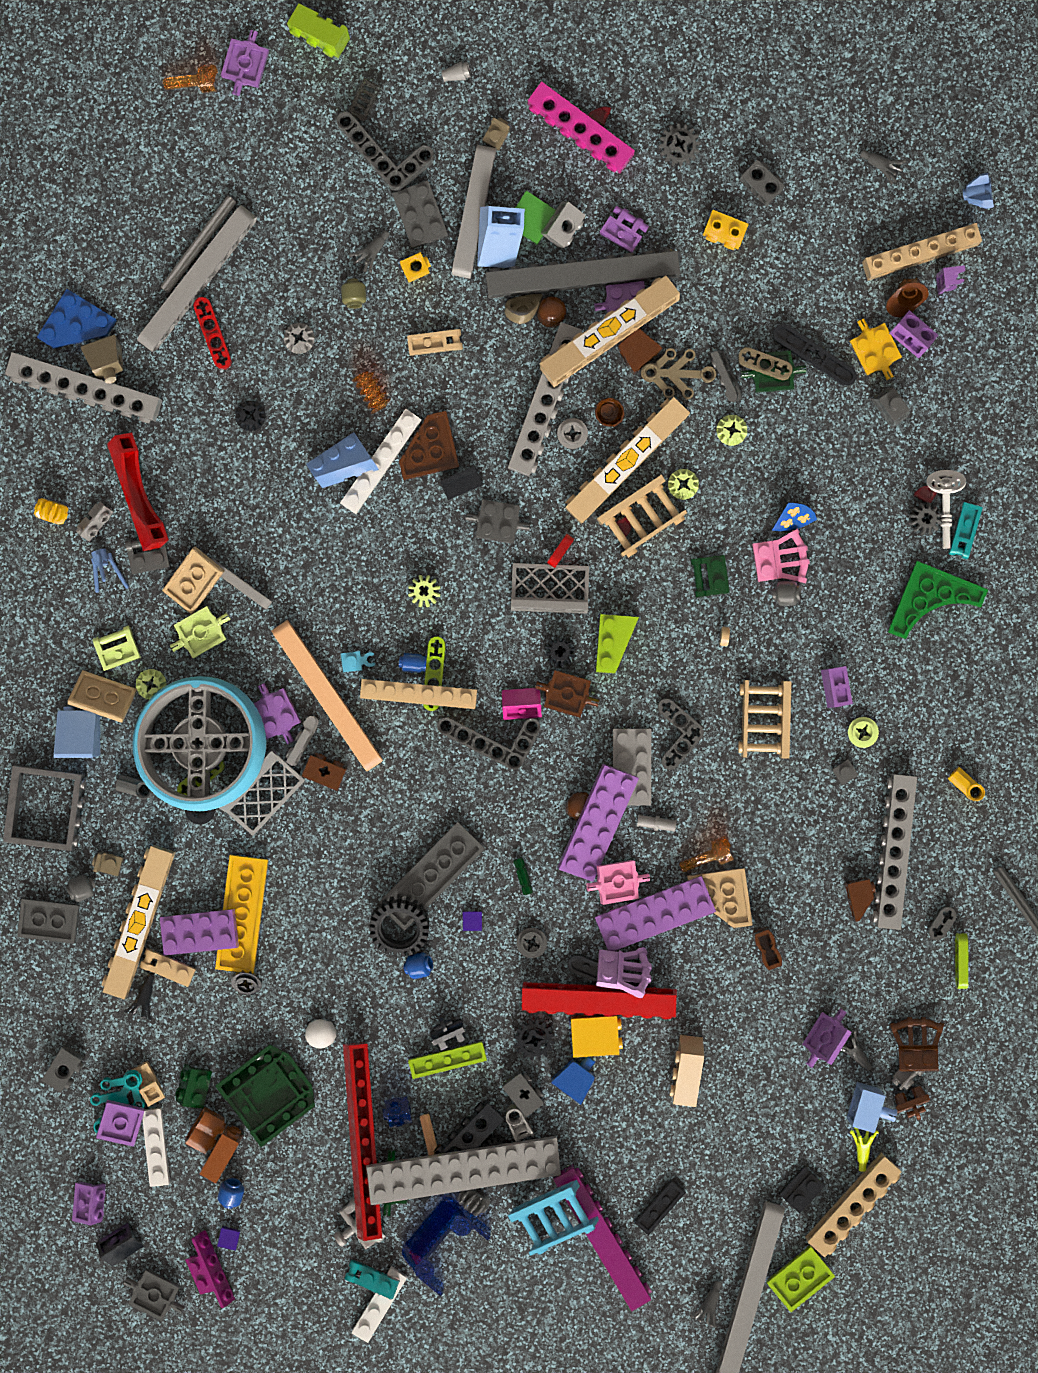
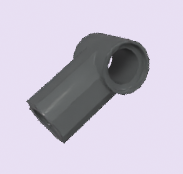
M120 774L117 779V791L137 796L140 799H147L155 795L150 789L148 795L143 793L142 787L146 784L141 779Z

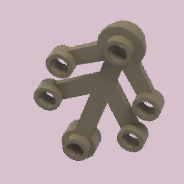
M669 348L655 364H645L641 369V376L647 382H654L662 390L663 396L666 399H671L675 394L674 389L668 387L660 378L668 377L682 392V397L689 400L693 397L694 391L692 388L687 387L680 378H697L710 383L715 379L716 371L710 366L703 368L702 371L680 370L688 361L694 360L696 354L692 349H687L684 355L669 369H661L668 360H674L676 357V351L673 348ZM668 351H672L674 353V356L672 358H669L667 356ZM691 352L693 357L687 358L686 353ZM649 369L654 371L653 376L647 375ZM710 372L711 378H705L704 373ZM667 389H670L672 391L671 396H667L665 394V391ZM686 390L691 392L690 397L685 396L684 392Z

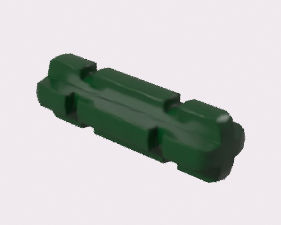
M517 858L513 863L515 868H517L516 873L520 885H522L523 895L531 894L533 889L529 884L530 880L526 867L524 868L523 858Z

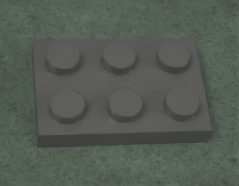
M428 180L392 193L412 249L448 236Z
M22 898L17 937L75 944L80 905Z

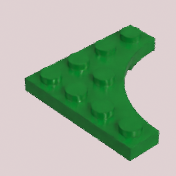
M916 561L887 632L906 639L913 626L923 615L944 605L958 603L981 608L988 589Z

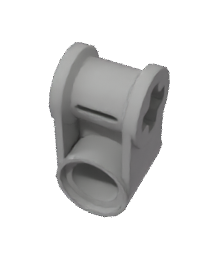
M516 1104L509 1105L505 1112L506 1121L515 1141L519 1142L530 1135L532 1137L535 1136L529 1121ZM516 1111L519 1113V1116L511 1118L509 1114Z

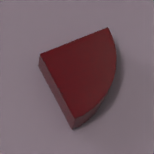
M607 106L596 108L588 116L604 127L611 108Z
M926 485L917 489L913 496L925 503H931L937 492L931 490Z
M624 517L616 521L625 537H627L631 530V524Z

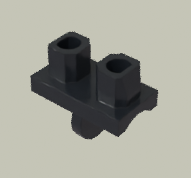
M440 1017V1024L434 1026L435 1030L430 1032L433 1045H437L441 1051L450 1046L448 1039L452 1037L458 1043L466 1039L464 1024L461 1018L455 1021L452 1019L445 1021L443 1017Z

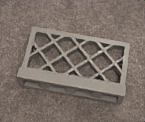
M513 563L511 611L587 614L589 566L557 565L554 568L548 564ZM516 568L525 569L529 575L521 581L516 575ZM538 569H544L549 574L542 581L534 575ZM557 570H563L567 574L561 582L553 575ZM576 571H585V578L580 583L572 576ZM531 576L539 583L532 590L524 584ZM550 577L558 584L551 591L543 584ZM569 577L576 584L570 592L562 585ZM521 585L529 592L524 597H515L516 589ZM540 586L548 593L543 598H537L533 593ZM558 587H561L567 593L562 599H557L552 594ZM578 587L584 592V600H578L572 596V593Z
M271 748L265 754L261 770L248 790L233 802L219 808L228 813L254 836L301 786L305 779ZM276 761L283 765V773H272V765ZM294 775L299 781L294 786H286V776ZM270 776V787H259V779ZM272 776H284V786L272 787ZM284 789V797L281 800H273V790ZM257 790V801H246V793ZM259 790H271V800H259ZM271 803V811L260 814V804ZM244 804V815H236L231 809L235 805ZM246 804H257L258 814H246ZM246 817H258V825L251 829L247 825Z

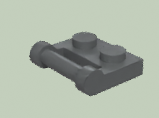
M140 540L125 541L133 575L171 567L166 543L158 550L135 554L134 549L142 547Z

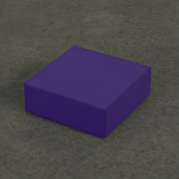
M463 911V931H482V911Z
M222 1226L217 1247L236 1251L241 1230Z

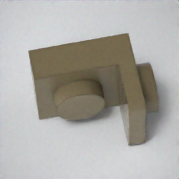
M493 117L482 142L499 151L510 132L509 123L502 118L497 120Z
M101 851L93 858V871L119 876L124 857Z

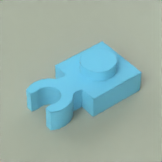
M360 651L341 653L343 672L363 670V664L368 667L375 666V663L367 661V658L374 656V653L369 652L362 657Z

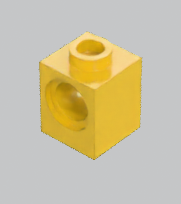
M421 252L400 261L408 283L429 274L428 268L431 265L427 256L423 257ZM413 263H420L422 265L421 269L413 271L411 269Z

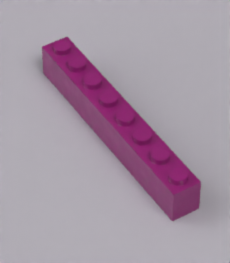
M571 1164L561 1170L559 1176H553V1180L557 1187H561L574 1180H577L580 1187L576 1191L578 1202L588 1219L596 1216L599 1218L595 1225L596 1228L592 1232L587 1233L586 1236L630 1310L634 1311L651 1301L650 1293H652L649 1284L647 1282L643 1283L640 1278L643 1275L638 1266L634 1267L631 1263L633 1258L628 1249L624 1251L621 1246L623 1241L619 1234H614L612 1231L613 1224L608 1216L604 1217L602 1214V1205L598 1200L595 1201L593 1199V1190L589 1184L585 1185L582 1178L584 1176L580 1168H575ZM566 1200L567 1204L569 1205L574 1216L580 1224L581 1221L577 1216L575 1210L573 1209L571 1203L569 1202V1200Z

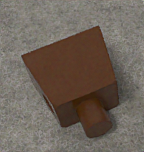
M640 329L624 338L617 348L633 375L662 350L659 344Z

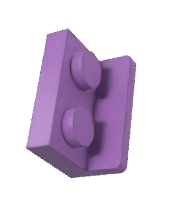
M75 1183L72 1221L87 1225L102 1222L104 1198L106 1195L105 1184Z

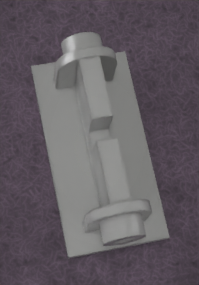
M102 502L96 503L88 514L92 517L91 520L85 517L77 526L76 532L89 542L97 535L99 529L113 514V511Z
M898 1070L892 1076L893 1079L891 1081L896 1086L900 1083V1090L903 1091L904 1088L908 1090L914 1084L913 1079L917 1075L921 1076L925 1071L907 1072Z

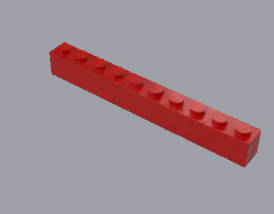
M363 1042L343 1044L357 1238L362 1241L382 1239L380 1204H370L366 1165L377 1164L368 1044Z

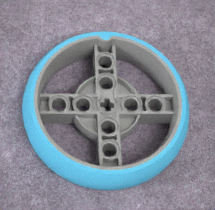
M197 676L184 678L160 689L142 709L133 734L134 761L140 777L146 786L164 802L189 811L216 809L240 797L257 778L266 752L264 724L253 702L233 684L213 677ZM211 692L226 697L238 707L245 718L249 733L226 734L222 725L211 717ZM189 693V717L176 726L173 734L151 735L153 726L162 710L176 698ZM202 700L203 707L198 710L196 707L197 702ZM202 719L203 726L202 728L197 729L196 723L198 720ZM220 738L222 745L216 748L215 741ZM239 738L241 744L238 748H235L234 740ZM161 739H164L165 746L160 749L158 743ZM183 739L184 745L182 748L179 749L177 747L178 740ZM203 741L202 746H196L197 742ZM249 752L246 763L237 778L223 790L210 795V770L223 760L226 753ZM150 753H172L176 761L188 770V795L171 789L163 782L153 766ZM201 758L203 761L202 766L197 768L196 760ZM198 777L202 779L200 787H197L195 784Z

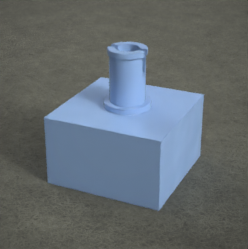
M857 1082L847 1114V1120L852 1127L875 1133L879 1117L894 1122L897 1110L883 1106L886 1096L879 1088Z

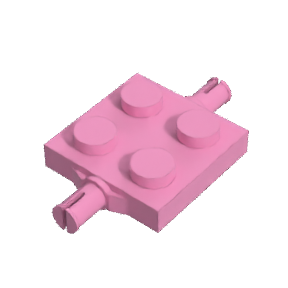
M634 860L598 865L597 882L586 883L587 891L598 890L600 903L603 905L639 899V883L650 881V878H648L650 876L648 873L638 875Z

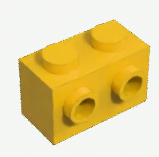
M712 210L703 236H706V240L716 243L718 241L724 243L723 246L728 249H739L748 223Z

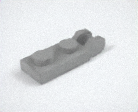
M309 716L304 721V730L298 733L295 739L297 741L294 748L291 747L286 755V758H288L286 763L289 765L297 766L318 727L317 725H319L317 717Z

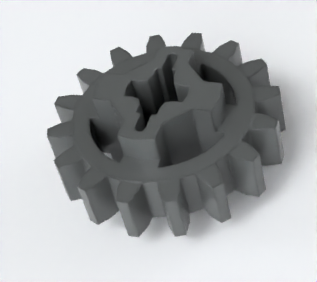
M677 124L676 129L671 125L669 126V132L663 131L665 137H660L659 141L663 144H660L658 149L663 150L660 156H666L665 163L672 161L673 167L675 163L682 167L683 162L687 166L690 164L689 159L695 161L696 156L694 154H699L700 151L696 147H699L701 142L696 141L699 135H693V128L688 131L686 124L683 128H680V124ZM671 137L672 144L667 147V141ZM677 142L680 145L683 144L682 149L680 147H676ZM692 144V150L688 154L687 147Z

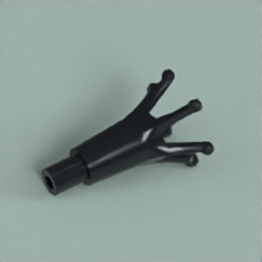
M147 975L146 981L142 984L136 999L124 1010L125 1013L129 1012V1014L135 1015L138 1008L142 1006L141 1018L147 1019L148 1016V1020H152L150 1015V999L155 976Z

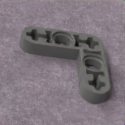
M665 698L659 701L658 711L682 732L661 758L663 767L673 770L702 739L704 730L700 724L677 704ZM663 702L665 704L669 702L671 704L669 707L673 711L675 710V708L678 709V711L673 714L672 719L668 717L669 715H671L669 711H662ZM679 714H683L686 717V722L683 725H678L675 721L676 716ZM698 727V733L700 735L698 737L693 736L691 740H693L694 743L691 745L689 740L683 737L685 735L689 737L692 734V732L690 731L691 728L696 729ZM681 741H685L688 744V749L685 752H680L677 749V745ZM674 749L677 754L681 755V758L679 759L676 756L673 759L675 764L673 766L671 764L666 766L667 761L665 758L667 756L671 758L674 755L671 751Z

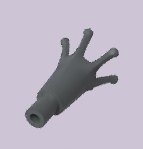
M863 150L860 157L868 160V163L879 169L888 178L891 185L893 182H897L894 177L896 172L892 169L903 172L902 168L896 167L893 164L902 165L906 163V159H888Z
M384 230L361 250L349 253L350 257L361 255L353 262L354 264H357L364 257L366 258L363 272L367 271L368 265V271L372 272L375 257L385 244L384 241L390 236L389 233Z
M854 1029V1037H848L850 1043H845L841 1051L847 1053L860 1066L862 1065L866 1071L872 1069V1066L859 1045L856 1035L857 1030Z
M715 1280L703 1304L694 1314H691V1318L698 1319L701 1322L707 1313L706 1324H709L710 1327H717L715 1314L722 1283Z

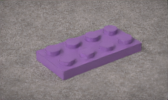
M235 909L160 917L164 955L239 947Z

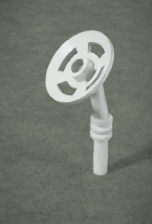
M953 470L936 471L927 478V486L935 492L942 493V515L940 516L942 523L940 526L942 527L943 549L950 548V526H952V523H950L952 522V519H950L952 517L950 515V493L958 492L966 485L964 475Z

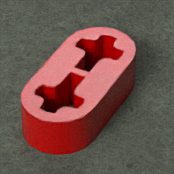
M566 534L547 563L556 568L574 541V538Z

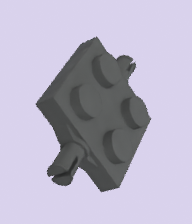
M482 499L478 515L466 512L465 521L476 522V538L514 544L515 534L518 529L530 531L531 523L519 522V505Z
M147 1268L138 1282L128 1277L124 1282V1285L133 1289L128 1305L160 1321H163L166 1313L171 1308L182 1313L185 1307L175 1301L176 1294L181 1285Z

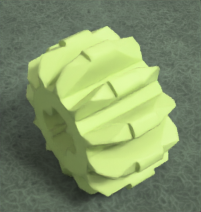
M419 575L420 582L418 583L415 579L412 580L416 586L409 585L408 588L414 590V592L408 595L409 597L416 596L412 600L413 603L420 599L419 607L423 606V601H425L426 607H430L428 600H431L434 604L437 602L432 597L433 595L440 597L439 593L434 592V590H439L440 586L433 587L437 580L434 579L429 583V575L426 576L425 581H423V576ZM422 586L429 588L427 596L424 594L423 596L420 595V588Z

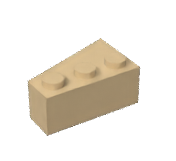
M680 1035L678 1051L675 1054L676 1068H673L672 1073L674 1085L670 1086V1096L673 1097V1104L696 1107L704 1061L703 1037Z

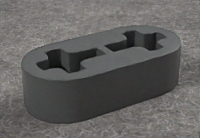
M943 906L938 910L927 929V933L932 939L941 940L946 936L956 919L955 910L949 906ZM950 910L949 914L951 915V918H946L944 922H942L945 917L943 915V912H948ZM942 924L939 928L941 934H936L935 936H933V928H938L939 925Z

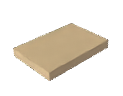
M193 547L162 591L192 615L225 570L197 547Z
M82 670L69 696L68 704L122 723L137 693V689Z

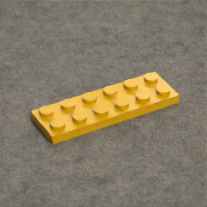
M230 855L223 910L235 909L239 947L218 950L215 969L242 972L244 970L246 973L251 971L254 974L269 859Z

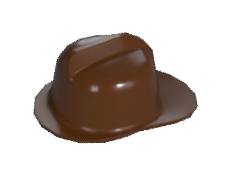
M918 278L903 280L898 285L897 291L887 300V312L893 317H904L909 310L913 312L928 298V288L921 284Z

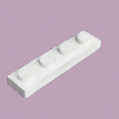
M162 1107L144 1109L142 1120L150 1187L169 1185L170 1177Z
M392 1266L388 1270L387 1275L400 1280L394 1298L390 1300L375 1293L352 1330V1334L367 1343L407 1279L406 1274Z

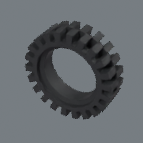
M399 895L397 899L391 896L389 901L384 899L382 904L378 903L376 909L372 912L369 925L370 938H373V944H378L380 951L384 948L387 955H389V952H393L394 957H397V953H401V957H405L406 952L412 955L414 950L416 952L419 951L420 946L423 947L425 940L428 938L430 920L427 918L428 913L423 911L424 907L422 904L418 906L417 900L414 899L411 902L410 897L407 896L406 900H403L402 896ZM394 912L406 913L415 920L417 931L409 939L394 940L383 931V919Z

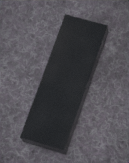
M670 1179L635 1219L634 1223L649 1236L686 1191L673 1179Z

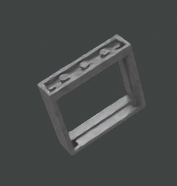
M22 765L12 766L3 842L67 851L75 850L78 847V841H80V836L77 834L78 828H81L82 825L80 811L84 808L85 798L82 797L83 790L87 787L85 774ZM24 773L75 780L67 843L16 837Z

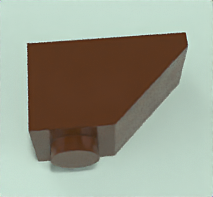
M867 877L844 882L852 918L855 922L861 920L874 899L873 893L876 892L874 882H870V879Z

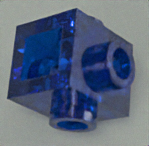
M407 1096L385 1101L386 1109H382L384 1120H388L390 1127H400L404 1124L413 1123L411 1106Z

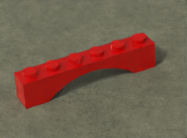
M133 433L115 435L107 443L142 549L147 551L161 548L169 539L163 522L154 512L145 493L139 468L138 448Z

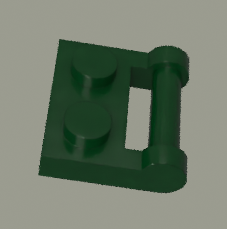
M725 555L690 560L691 565H693L696 584L695 598L730 593ZM701 564H706L709 590H704Z

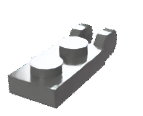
M717 350L710 353L712 356L711 362L720 374L719 380L726 387V397L730 402L740 401L743 395L724 351Z

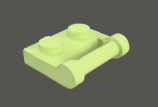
M129 625L123 627V630L107 636L93 638V643L104 671L141 658ZM126 637L128 641L103 650L102 645Z

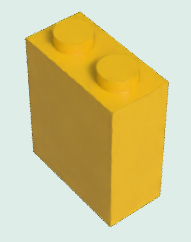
M603 1014L571 1016L573 1058L619 1055V1049H623L622 1037H618V1030H621V1018H617V1015L607 1017Z

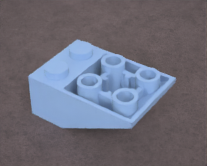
M493 206L480 207L477 266L498 268L515 266L524 230L525 209Z

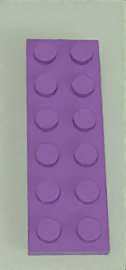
M602 764L558 864L559 870L592 882L594 881L597 874V866L601 865L638 782L639 778L637 776Z
M701 875L597 915L595 919L608 951H616L716 912V909Z

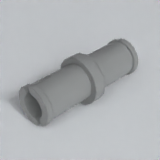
M639 814L637 827L653 828L654 831L660 829L675 832L677 820Z

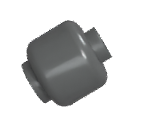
M780 581L772 591L773 600H777L779 606H795L798 601H801V587L795 581Z
M85 874L69 879L68 885L65 886L71 900L75 899L76 902L92 897L94 894L93 889L96 888L92 877L87 878Z

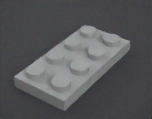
M613 729V767L639 778L627 805H651V729Z

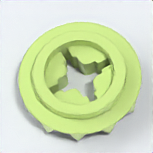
M727 415L717 425V436L726 445H738L747 435V425L737 415ZM733 422H734V423H735V424H734V425H735V429H736L737 431H740V433H739V432H737V433L735 432V433H733V435L731 436V438H729V437H730V434H729L730 431H728V430L725 429V428L731 427V426L733 425Z
M679 469L672 473L668 480L669 491L677 499H689L696 494L699 488L698 478L695 473L688 469ZM677 478L682 481L689 478L687 486L690 490L683 487L678 491L680 482Z
M155 669L141 672L136 679V689L139 695L149 700L167 685L164 675ZM153 678V683L156 684L158 688H151L148 692V685H146V683L143 682L151 681V679Z
M860 717L854 719L849 725L847 733L849 740L855 746L866 748L876 742L879 730L872 719ZM866 726V732L870 735V737L863 735L862 738H860V733L858 732V730H856V728L863 729Z

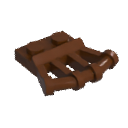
M907 1017V1019L894 1024L892 1022L889 1024L898 1045L899 1071H939L938 1043L945 1023H938L926 1019V1017H921V1019ZM913 1026H921L922 1045L913 1044ZM908 1027V1045H903L898 1030ZM926 1027L937 1030L932 1045H927Z

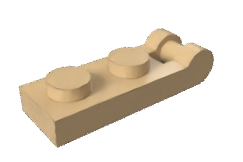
M455 329L408 335L409 354L413 356L462 350L463 344L460 343L461 330ZM447 337H452V344H447Z
M146 948L144 953L146 956L140 962V968L189 987L197 968ZM153 958L158 960L156 965L151 964Z

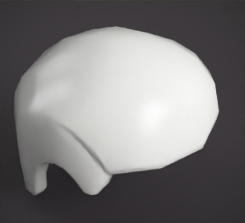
M315 1020L309 1023L305 1030L306 1041L315 1048L328 1047L336 1039V1028L330 1021Z

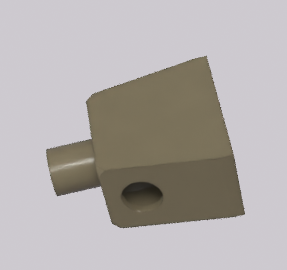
M112 335L81 346V350L97 379L104 378L105 383H114L116 381L115 374L123 371L122 347L117 337Z

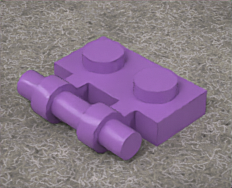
M616 206L613 212L619 217L616 220L609 216L599 233L629 253H633L642 239V236L636 232L638 229L646 232L649 226L643 222V219H637L631 215L629 210ZM624 219L633 225L631 229L622 224Z

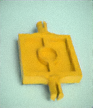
M865 318L858 321L857 323L862 333L851 340L850 344L866 375L882 370L886 380L893 378L894 376L889 366L894 361L902 358L892 336L889 334L890 332L886 324L883 323L876 328L869 329Z

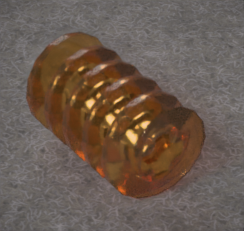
M366 371L356 376L352 381L358 382L356 388L361 389L360 395H366L363 400L364 402H369L367 405L368 409L374 408L371 414H374L386 407L391 399L383 398L387 392H380L383 385H376L379 378H372L375 371Z

